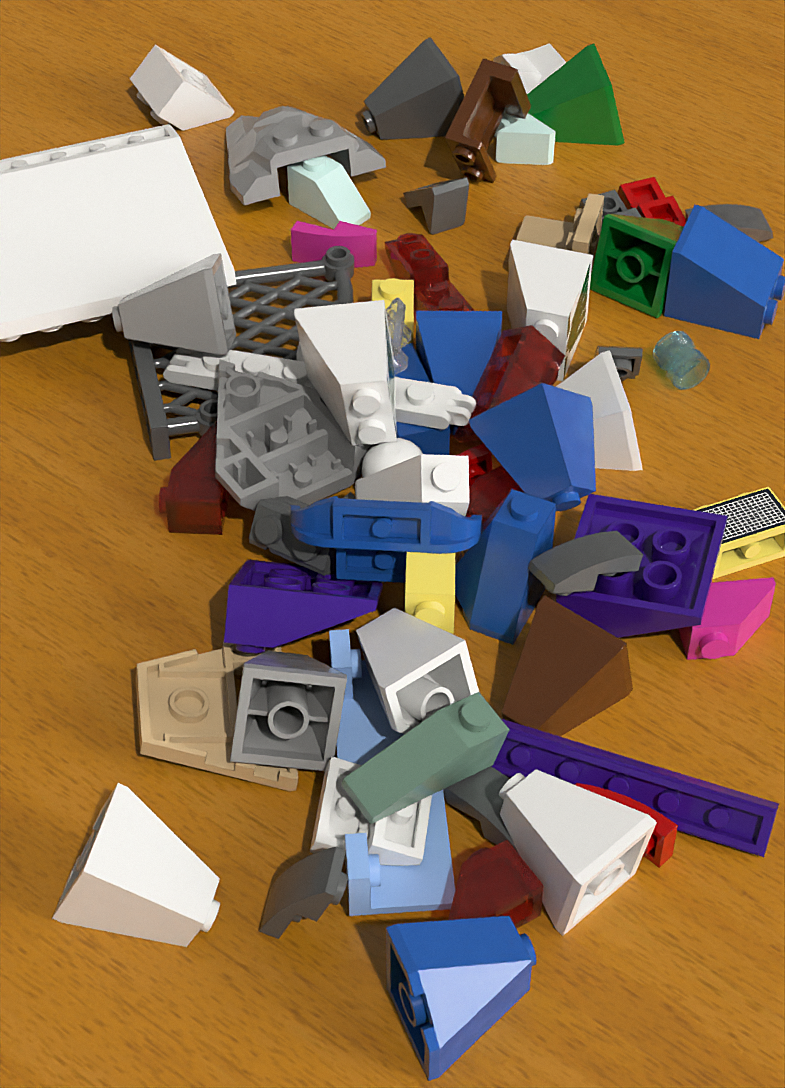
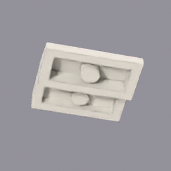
M331 756L325 768L310 852L317 853L336 846L345 849V834L367 833L368 854H379L380 865H420L424 855L432 795L370 824L341 785L343 778L361 765Z

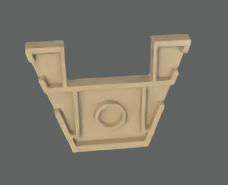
M223 642L222 649L198 654L196 649L137 664L135 678L140 754L287 791H296L297 768L230 761L237 713L234 675H242L243 664L262 653L242 652L236 649V644ZM281 645L274 648L265 647V652H282Z

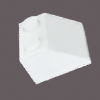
M156 44L130 78L139 91L136 94L137 97L153 109L150 112L151 116L162 125L171 123L184 131L230 118L235 112L205 74Z

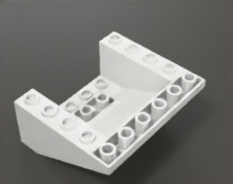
M170 124L0 160L1 342L14 341L20 338L22 334L39 330L42 332H53L59 330L65 324L78 321L89 323L101 320L104 315L112 314V308L118 306L124 297L213 254L221 253L227 287L236 285L235 270L181 138Z

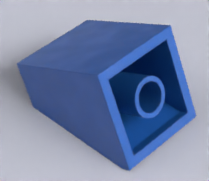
M694 205L672 251L664 316L759 339L764 325L773 324L778 307V301L775 299L782 301L785 293V276L781 275L784 259L703 206Z

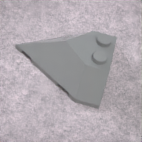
M219 359L215 477L241 506L256 511L260 499H275L282 496H289L310 505L354 484L362 474L365 454L375 444L352 445L316 389L263 372H258L256 377L235 371L234 363Z

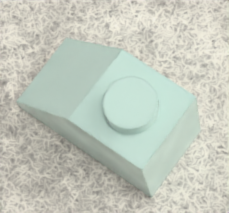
M323 155L287 166L290 205L332 229L337 226L339 221L361 225L371 218V211L342 164Z

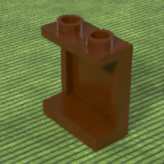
M482 59L445 136V140L460 173L467 177L468 180L473 182L484 180L494 183L497 175L486 151L505 113L525 119L531 105L518 69Z

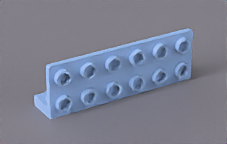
M349 629L329 630L330 667L347 675L336 744L337 758L363 765L404 734L391 728L369 675L366 662L361 660L360 649L350 648ZM443 790L432 794L424 855L420 865H380L379 854H368L367 833L345 834L346 874H348L349 916L447 910L456 907V892Z

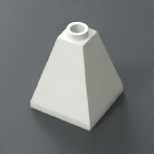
M610 350L597 355L556 387L591 398L593 405L595 468L629 471L643 470L631 408Z
M536 769L527 777L517 773L505 783L499 792V797L504 800L500 816L555 929L562 936L636 873L657 823L646 813Z

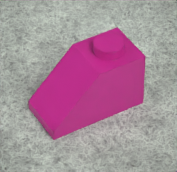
M774 578L711 583L701 625L678 628L687 660L717 659L734 656L769 617L776 586Z

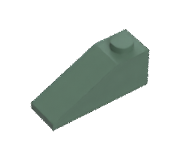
M476 692L436 711L343 778L341 785L368 822L373 824L492 766L510 729L480 692Z

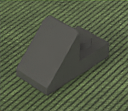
M467 177L436 182L403 193L407 207L421 206L430 234L434 235L462 226L465 222L469 191Z

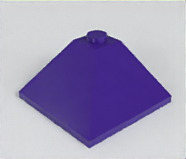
M589 494L574 539L601 532L618 531L643 554L638 571L617 572L613 576L598 574L594 591L572 592V594L567 596L556 594V602L617 638L701 625L728 516Z
M247 559L229 584L224 643L236 644V649L242 652L262 653L265 652V647L274 648L373 612L377 608L384 582L337 579L336 573L322 575L301 565Z

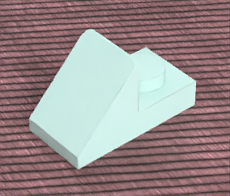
M505 113L494 135L496 137L495 160L499 163L549 165L553 163L555 131L530 114H527L526 118L523 119Z

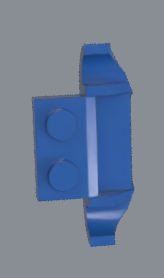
M333 496L316 501L305 508L290 505L292 534L299 541L312 546L336 548L337 579L405 583L407 552L456 553L471 548L481 538L482 515L465 517L452 508L434 501L420 503L338 498V496Z

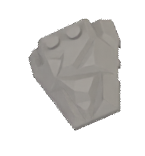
M281 106L265 111L260 117L241 115L226 128L230 188L243 205L280 196L277 168L329 154L336 162L342 164L351 177L386 167L385 158L371 144L344 129L335 121L318 117L290 106Z

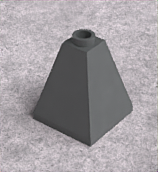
M432 38L424 40L364 100L366 111L361 113V117L369 133L376 132L380 139L446 136L464 99L460 77Z

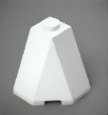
M418 455L356 480L355 499L420 503L434 501L466 516L469 506L468 456Z
M396 608L391 609L356 630L369 675L393 730L406 734L439 709L479 692L464 639Z
M118 783L93 825V830L95 831L92 832L81 856H78L52 919L61 923L187 947L200 930L206 933L210 930L217 916L220 902L213 898L220 878L128 787Z

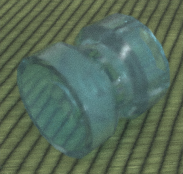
M675 331L665 335L659 340L653 350L654 361L662 370L667 371L668 379L676 388L681 390L693 388L706 378L710 369L709 360L700 350L695 349L694 341L684 331Z

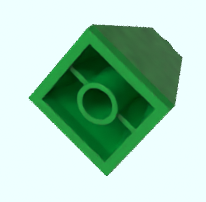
M594 43L587 45L527 94L531 105L528 114L555 131V142L616 146L625 143L612 84Z
M616 214L605 215L592 268L590 290L655 318L660 317L666 304L672 251L684 227L663 219Z

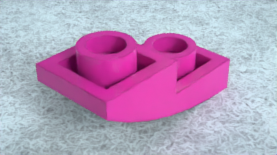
M297 221L291 228L292 261L302 263L322 260L327 250L333 246H344L350 250V253L354 256V268L374 266L377 262V230L343 221H339L334 230Z

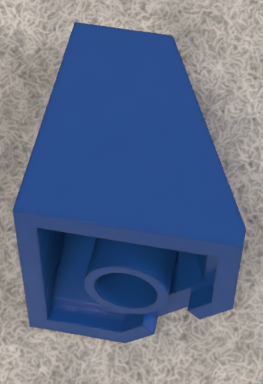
M541 383L469 419L471 429L526 494L556 503V511H565L580 505V498L596 491L593 405L590 397Z
M511 489L482 525L481 538L478 543L462 551L455 562V595L463 608V617L470 630L514 645L546 589L544 584L528 567L532 559L553 548L556 503Z
M510 916L403 923L386 927V988L428 1081L439 1078L530 990L532 966L536 965L537 962L535 950L527 934L519 935Z

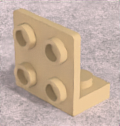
M589 193L584 209L577 208L574 223L525 216L516 240L594 256L601 232L604 196Z

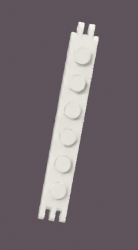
M178 348L177 354H174L170 365L167 366L163 373L164 378L171 383L218 391L219 359L234 363L235 371L247 373L255 377L258 372H263L315 389L307 377L305 363L302 361L229 350L227 354L218 355ZM395 377L396 422L437 429H446L449 424L466 426L468 424L471 413L476 406V401L473 397L463 395L458 388L453 386Z

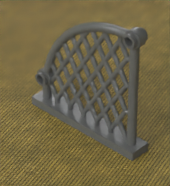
M333 246L327 250L322 260L235 271L236 285L228 286V288H238L229 293L231 306L242 309L233 314L234 325L248 330L235 337L230 350L242 347L254 350L251 352L254 354H271L297 361V350L293 351L279 347L288 340L300 342L297 326L295 325L288 330L272 325L282 319L295 321L294 309L302 308L305 305L317 307L354 303L351 278L354 275V256L350 253V250L344 246ZM324 276L328 282L312 279V277ZM288 281L278 288H271L259 285L266 283ZM299 285L316 288L306 295L289 292ZM337 290V300L334 302L318 299V297L328 291ZM247 292L264 295L254 302L238 299ZM277 298L293 302L283 309L267 305ZM254 312L271 315L260 323L244 319ZM259 333L277 336L266 344L249 340ZM128 339L154 461L171 458L169 436L198 432L206 441L217 442L218 393L208 391L209 389L171 383L167 380L158 381L155 369H166L170 365L174 354H177L178 347ZM156 346L172 351L159 359H153L150 347ZM167 390L183 395L170 403L163 404L160 391ZM195 398L207 400L201 404L198 410L183 406ZM165 413H174L183 417L167 419Z

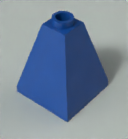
M416 311V352L430 383L453 386L458 388L463 395L473 397L476 401V406L471 413V418L481 414L499 368L502 311ZM469 422L466 426L449 424L450 434L464 435L473 431Z

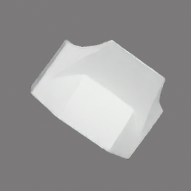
M550 43L530 51L517 54H503L493 58V62L518 69L526 94L566 63Z

